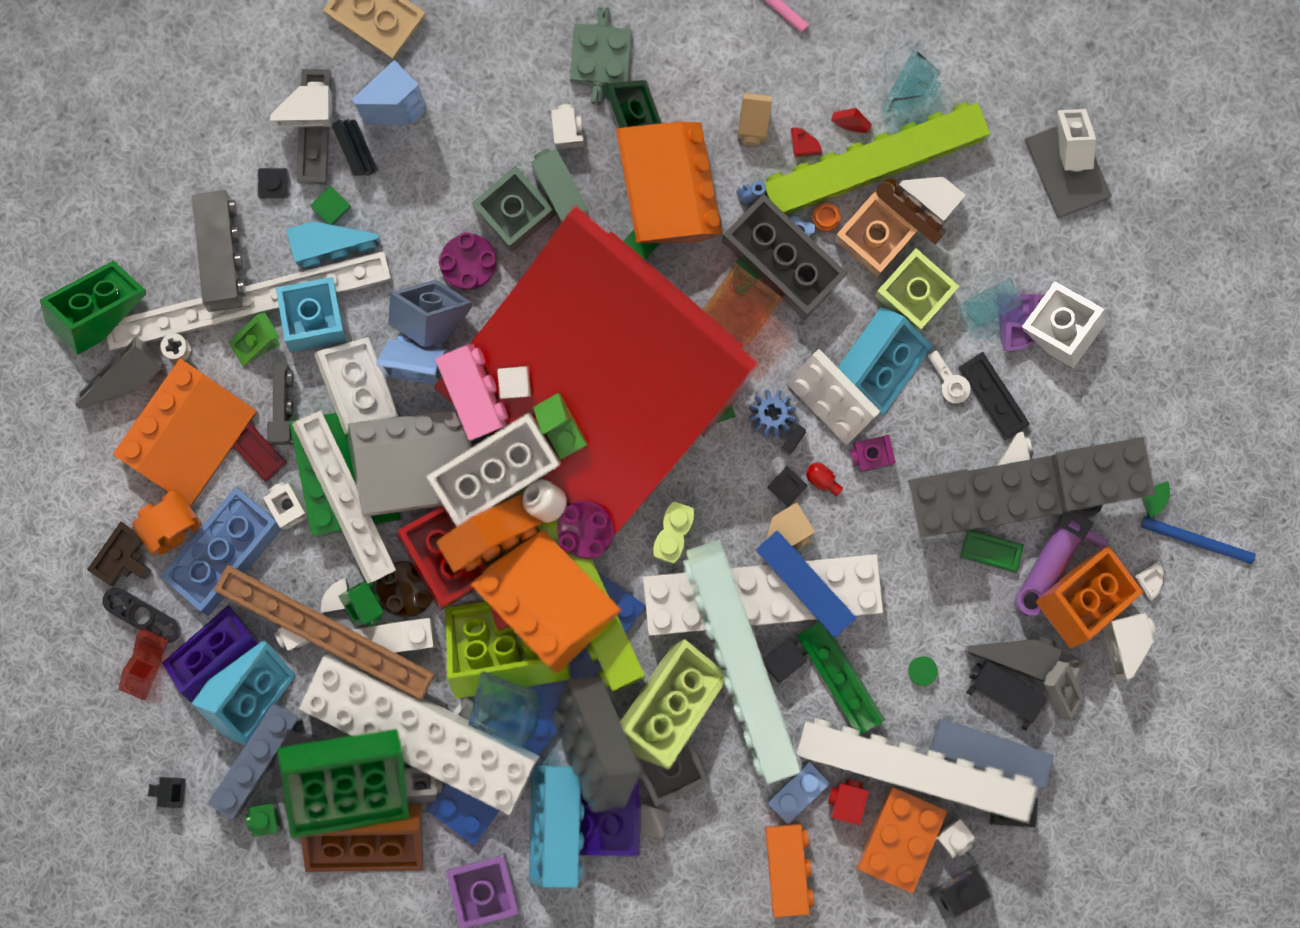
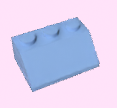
M395 60L352 99L365 125H407L410 121L414 123L425 113L424 108L426 107L419 84Z

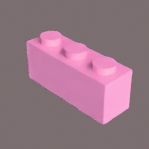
M468 344L435 358L469 441L508 426L506 423V419H508L507 411L501 402L498 403L494 392L497 391L493 378L490 375H486L483 368L485 359L479 348H475L474 344Z

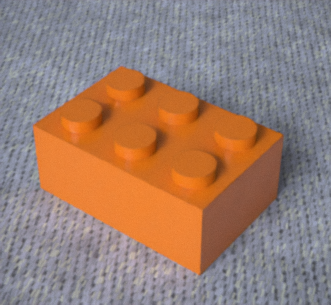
M524 493L470 517L436 542L454 573L463 568H466L467 572L480 566L483 563L482 559H485L486 563L490 562L502 554L501 550L506 554L520 545L519 539L526 541L538 533L536 528L544 522L526 512L523 507Z
M1108 545L1087 556L1035 602L1071 649L1094 637L1136 600L1143 591Z
M889 786L856 868L913 893L947 814V810Z

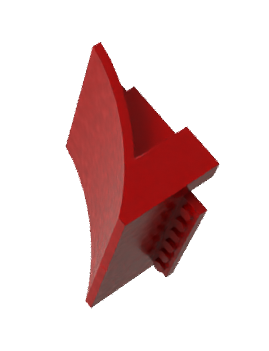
M576 205L566 215L558 229L510 294L470 342V344H474L475 348H479L484 356L485 364H483L486 375H490L495 382L497 391L494 394L498 403L501 402L507 411L508 419H506V423L508 426L527 414H531L538 424L533 407L558 393L561 394L588 445L560 459L547 434H544L560 460L561 465L541 476L538 480L550 481L561 488L566 494V504L568 506L578 501H590L601 506L612 520L614 536L657 488L699 436L702 435L704 437L741 396L759 364L741 349L743 344L616 234L612 231L608 234ZM529 366L531 396L500 398L498 369ZM441 377L434 385V389L455 407L445 381ZM505 426V427H503V428H501V429H498V430H496V431H493V432H491V433H489V434H486V435H488L489 437H491V436H493L494 434H496V433H498L499 431H501L502 429L506 428L507 426Z

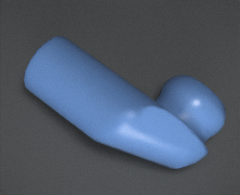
M761 181L754 182L752 187L744 184L741 189L738 188L736 194L741 198L740 201L746 205L756 202L763 194L766 196V186Z

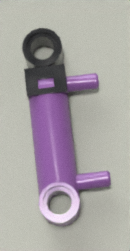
M1103 505L1095 506L1090 511L1079 510L1061 514L1045 547L1021 589L1015 595L1014 606L1021 615L1035 616L1042 613L1038 605L1033 610L1026 608L1023 603L1024 596L1030 593L1038 599L1060 580L1082 540L1085 539L1100 549L1106 547L1108 539L1092 531L1090 528L1094 522L1088 519L1098 514Z

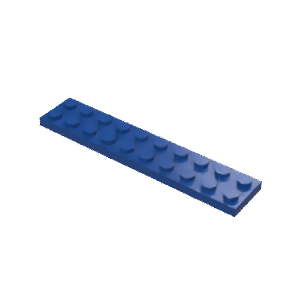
M598 572L609 598L622 610L617 616L625 633H627L646 605ZM586 647L570 662L571 679L595 677L602 668L599 660L592 661ZM568 680L514 689L486 729L540 755L558 730L554 727L552 715L557 708L560 695L563 693ZM446 784L442 789V793H439L436 801L432 803L427 811L473 845H476L500 810Z

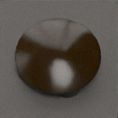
M399 561L393 563L396 571L377 579L376 593L380 597L379 602L392 615L403 618L417 616L428 608L432 597L411 562Z

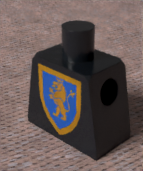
M978 864L929 891L944 918L958 917L992 897V889Z

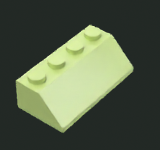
M685 639L669 648L620 721L635 757L666 769L670 768L725 683L722 669Z

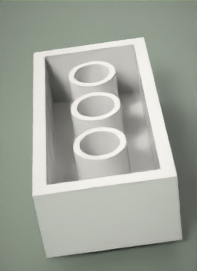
M527 414L426 477L458 527L470 517L493 507L561 465V462L545 436L541 434L540 428L533 416Z

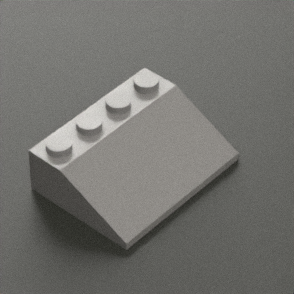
M456 409L348 423L347 442L362 517L444 506L426 476L472 449L471 440L469 441Z

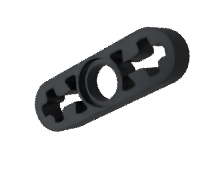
M111 588L105 592L102 603L109 613L161 643H173L180 637L181 626L176 619L124 589ZM121 593V600L128 605H131L132 600L135 601V604L129 608L127 617L123 615L127 609L121 606L112 608L113 602L110 600L112 595L118 596ZM140 607L147 608L150 613L149 620L144 624L137 623L134 618L135 611ZM157 614L160 616L157 622L162 625H168L169 622L172 624L171 630L174 631L172 636L166 635L163 638V631L153 626L152 632L148 630L154 624Z

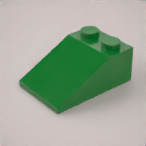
M113 260L40 299V304L46 325L73 352L79 355L102 342L146 295V289Z

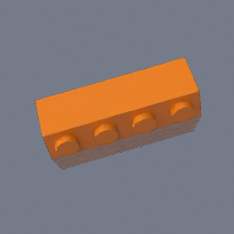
M680 121L616 129L636 243H699L721 235L720 218L701 122Z
M180 358L116 448L113 455L168 492L177 490L192 507L233 448L235 441H238L241 436L240 434L258 411Z
M544 530L494 562L471 584L531 649L556 673L561 672L622 611Z

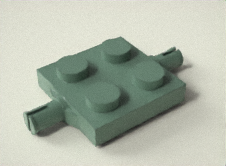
M598 7L596 24L575 23L573 32L570 82L584 83L592 87L591 103L596 104L598 93V105L603 104L605 84L628 81L631 29L608 25L610 8L605 7L604 18L603 7Z

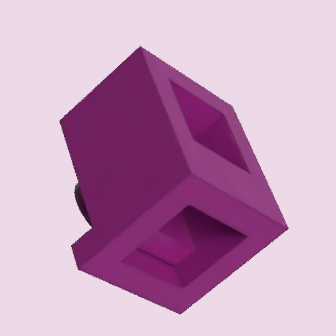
M889 434L855 442L853 444L854 449L849 450L852 466H858L859 473L892 466L896 463ZM870 448L877 451V457L874 459L867 456V450Z

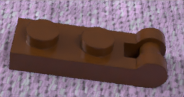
M887 178L877 187V196L933 244L936 245L947 230L943 228L944 223L935 215L931 214L929 216L920 209L922 205L910 195L906 197L898 190L896 180Z

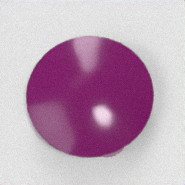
M464 232L451 239L444 246L438 263L443 277L450 285L461 290H474L482 287L492 278L496 269L497 258L492 245L485 238Z
M590 501L574 502L567 506L559 517L557 525L559 545L564 551L570 552L579 558L591 559L601 556L610 547L614 537L613 523L609 514L598 504Z

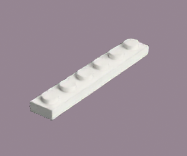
M318 411L292 423L367 584L396 571L371 516L362 517L356 484L322 412Z

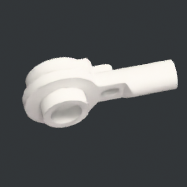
M937 350L928 355L929 360L944 381L941 387L943 397L952 404L964 402L970 394L969 382L965 377L953 375Z

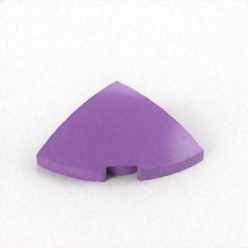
M999 293V326L1003 351L1020 350L1035 343L1022 329V326L1046 294Z

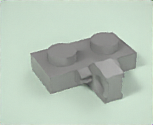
M1070 656L1065 663L1058 661L1047 674L1044 682L1060 717L1067 720L1072 719L1085 698L1078 684L1089 668L1085 660L1075 658L1074 656Z

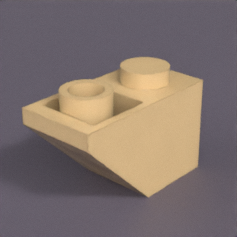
M796 502L771 518L766 540L778 530L792 547L795 546L799 550L812 542L810 536L815 531Z

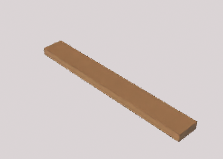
M230 565L226 566L213 590L421 701L436 675Z

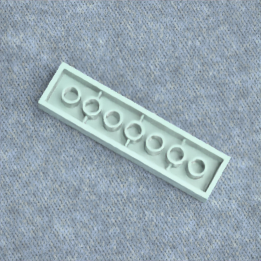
M719 539L687 550L688 560L683 561L690 585L694 583L697 585V588L693 590L700 613L704 611L707 613L703 618L710 640L716 638L717 642L713 643L719 667L726 666V669L722 671L729 695L736 694V696L732 697L734 709L739 722L745 721L741 725L748 748H755L751 753L758 776L764 775L767 784L801 773L793 744L721 540Z

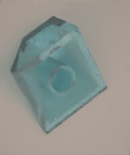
M912 50L887 97L881 113L889 115L925 104L928 96L935 97L942 84L937 81L941 72L919 51Z
M483 671L480 674L468 726L522 747L536 732L541 712L538 694L536 691Z

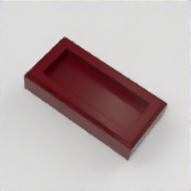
M250 422L240 434L241 436L238 441H235L233 444V448L266 483L287 464V461L270 443H267V440Z

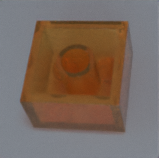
M735 264L703 306L702 310L745 345H749L783 298L738 264Z

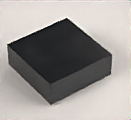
M797 424L780 451L787 456L791 455L804 437L806 429Z
M786 466L769 484L767 489L789 507L808 485Z

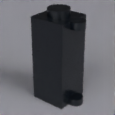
M984 661L982 665L977 663L969 675L972 681L966 693L972 696L976 690L1024 721L1021 729L1025 731L1033 724L1048 700L990 661Z

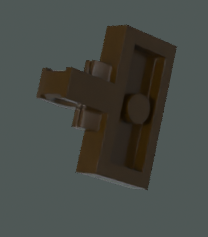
M121 521L87 569L112 587L122 574L128 577L132 572L141 579L146 580L152 571L139 562L143 556L138 552L143 544L142 540L131 527Z

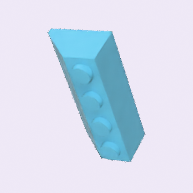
M537 764L531 775L529 883L543 888H578V880L582 878V864L578 861L579 850H582L583 835L582 832H579V820L583 819L584 806L580 802L582 786L578 776L574 775L572 766Z

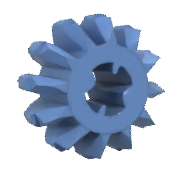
M769 389L765 390L764 396L766 400L758 394L755 395L754 399L760 406L750 404L748 407L750 411L757 413L750 415L748 421H759L753 430L757 432L763 426L765 428L764 438L768 437L770 430H773L775 438H779V427L785 433H789L791 429L785 422H796L794 416L787 414L795 412L797 408L796 406L786 407L792 398L786 396L783 401L780 400L781 390L776 391L775 398L771 397ZM768 407H773L774 411L780 412V415L776 417L777 420L772 421L770 416H765L764 412H768Z

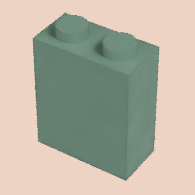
M545 149L534 156L535 160L531 161L533 174L548 203L554 209L559 225L575 205L589 216V210L558 150L550 151V149Z

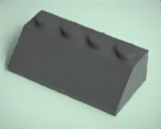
M764 194L723 234L722 242L804 320L814 312L847 275V272Z

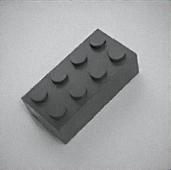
M601 676L568 680L563 693L560 695L557 708L553 712L552 720L554 727L559 730L562 737L563 749L565 752H568L571 759L573 773L579 778L583 797L588 801L592 812L625 807L642 770Z

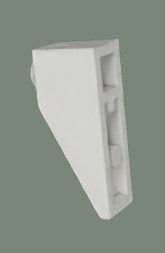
M431 618L353 630L394 653L436 648L433 619Z

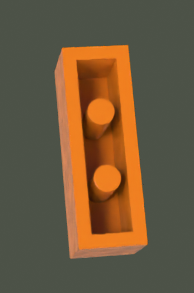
M800 823L765 826L773 917L809 915V907H814L813 889H807L806 877H811L810 859L804 858V848L809 847L807 829L802 830Z

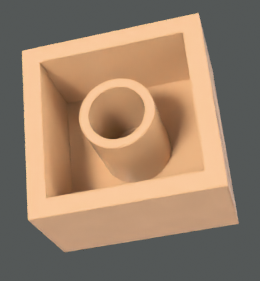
M874 192L838 232L834 242L878 278L914 238L918 230L877 196V193Z

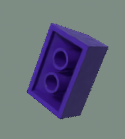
M228 605L165 659L162 664L179 692L192 703L212 677L254 648L260 641Z

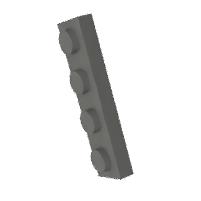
M302 69L301 86H307L308 82H322L325 86H329L331 90L332 72L327 69ZM299 127L298 184L327 185L329 127Z

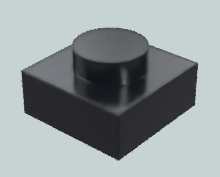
M258 168V197L288 198V169Z

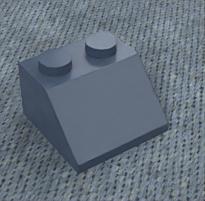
M432 280L390 293L388 324L417 342L418 345L432 347L437 343L448 340L472 308V302L438 280Z

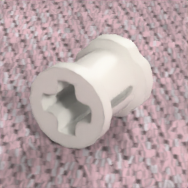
M175 333L168 334L161 341V352L171 361L177 362L180 358L186 361L189 358L192 350L191 345L181 335ZM175 342L182 345L178 348V354L171 351L174 349L173 344Z

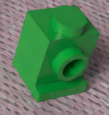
M362 581L338 595L355 626L365 624L366 627H370L382 620L380 615L384 612L380 607V597L375 591L370 589L374 582L367 584L366 581Z
M278 802L248 807L249 813L246 814V823L248 830L252 831L254 837L282 831Z

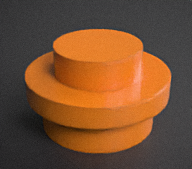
M831 203L819 204L812 213V222L820 231H832L840 223V211Z

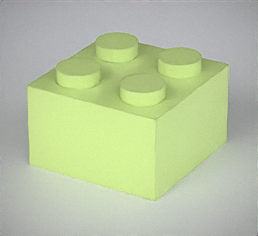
M915 248L879 288L874 297L889 310L904 316L920 332L960 286Z

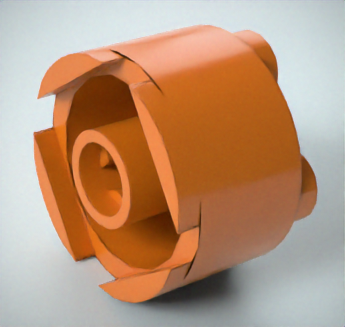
M172 490L164 495L161 499L162 502L155 506L152 504L144 506L137 512L139 517L132 523L134 531L153 557L157 553L163 555L185 541L184 537L190 529L194 534L202 525V522L177 490Z

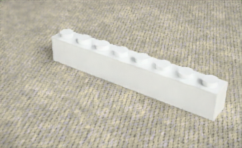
M815 718L814 723L805 722L796 756L1029 822L1038 790V787L1032 785L1033 779L1015 775L1014 780L1002 777L1004 771L987 766L985 772L973 769V762L957 758L956 764L944 761L945 754L928 750L927 755L916 753V746L902 742L899 743V747L887 744L888 738L871 734L870 739L859 736L860 730L843 726L842 731L831 729L832 723Z

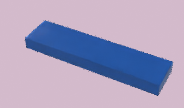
M778 530L755 549L833 638L837 637L857 619Z

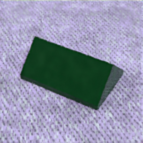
M646 80L614 82L604 85V95L617 129L662 123Z

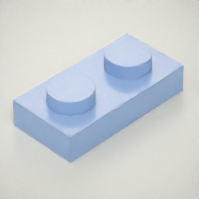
M808 762L801 769V773L796 774L767 803L789 824L830 783Z

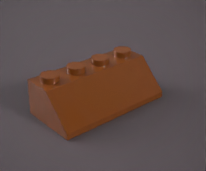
M408 804L409 819L300 837L305 872L423 870V818L421 804Z

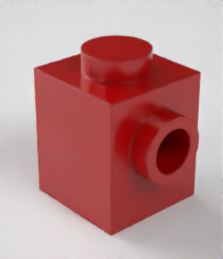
M846 779L845 784L838 782L837 788L832 787L828 798V804L832 805L829 817L860 825L869 793L868 790L862 789L864 783Z

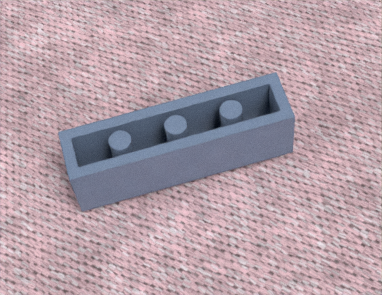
M273 703L207 804L231 820L238 819L277 759V748L282 747L287 730L296 729L302 719L280 704Z
M938 719L929 747L931 751L945 754L944 761H957V758L973 762V769L985 770L987 766L1004 771L1002 776L1004 778L1014 780L1015 775L1033 779L1032 785L1041 789H1045L1054 759L1053 754L943 719Z

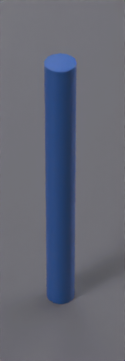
M1145 516L1142 520L1141 528L1249 564H1253L1255 560V553Z

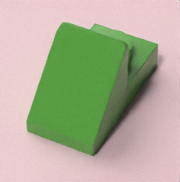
M265 312L256 315L228 342L242 366L249 364L280 345L277 340L279 335Z
M560 393L533 407L541 434H547L560 459L588 445Z

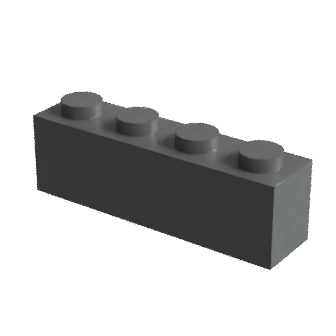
M226 190L192 195L202 302L208 312L243 307L242 297H246V287L244 280H240L239 270H243V259L241 253H237L236 243L241 242L239 228L234 226L233 217L238 216L235 199H230Z

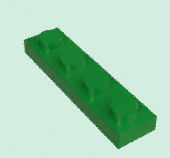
M818 622L797 635L852 727L860 730L859 735L882 723L885 718L837 640L833 638L824 626Z

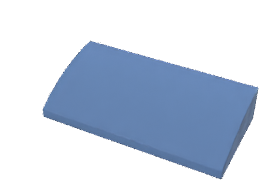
M235 487L160 577L200 612L210 616L225 598L213 590L226 566L230 565L246 573L282 528L279 527L274 517Z

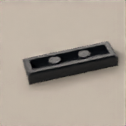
M984 352L958 367L1004 440L1030 425Z

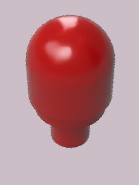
M815 462L808 466L806 478L818 490L824 492L827 489L836 497L843 490V487L834 480L836 478L833 474L834 472L826 465Z

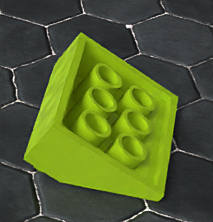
M487 601L446 608L447 680L456 699L571 680L570 663L561 672L556 673L512 627L497 630L490 604Z

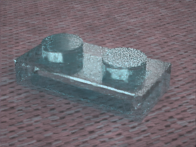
M1009 278L959 304V307L970 329L975 330L1022 306L1024 302L1012 278Z

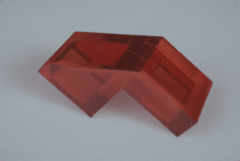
M143 628L140 629L136 635L133 655L122 670L118 690L142 700L147 699L165 657L168 643L167 638Z

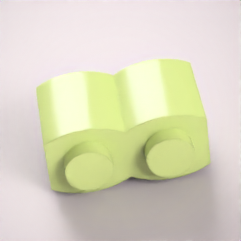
M674 501L667 508L664 515L663 530L658 534L654 543L653 556L655 559L674 565L679 560L684 547V537L690 531L694 519V509L692 507Z

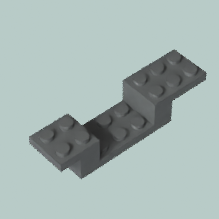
M1144 436L1056 452L1051 456L970 471L964 469L908 480L919 539L1085 510L1095 506L1156 495Z

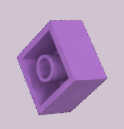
M506 854L446 870L460 928H468L519 914L520 909Z

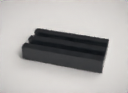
M356 119L351 121L337 120L334 122L332 128L353 175L365 176L377 172V166Z

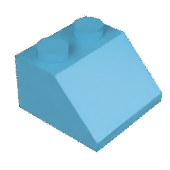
M333 277L276 287L284 340L289 353L347 342Z

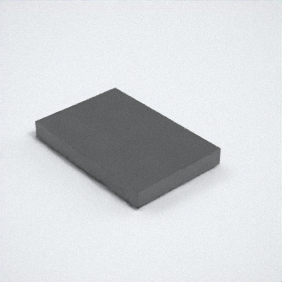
M1058 126L1025 139L1057 219L1112 197L1096 157L1094 158V169H1086L1079 172L1064 170L1059 151Z

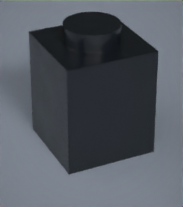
M789 638L765 656L763 662L766 669L779 684L808 662L804 657L807 651L798 640L792 642Z

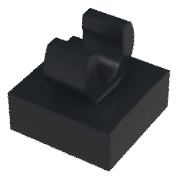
M160 777L159 784H149L148 796L157 797L156 807L182 808L186 778Z

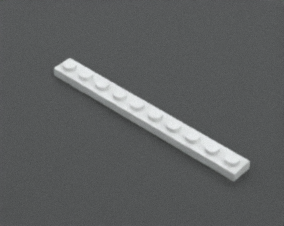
M381 251L245 286L246 297H242L243 307L208 312L201 297L124 317L107 336L109 349L112 352L122 350L136 336L146 344L161 340L168 334L175 333L181 335L255 316L263 312L267 313L278 310L276 287L333 277L336 292L341 294L391 281L392 278L385 252Z

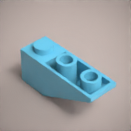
M315 221L286 229L294 261L298 267L303 266L304 269L321 265V260L331 258L332 261L345 259L348 257L349 252L359 250L360 253L370 252L376 249L377 244H381L378 234Z

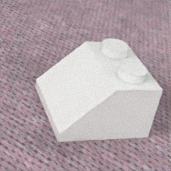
M1054 282L1022 326V329L1049 355L1074 368L1106 324L1104 309Z
M1146 613L1114 619L1102 629L1115 680L1133 678L1154 642L1152 635H1155V626L1152 619L1147 618Z

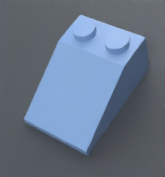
M397 336V340L389 339L377 358L376 365L386 377L435 385L442 377L435 358L448 353V351L442 348L443 344L437 343L432 347H422L414 343V340L409 337Z

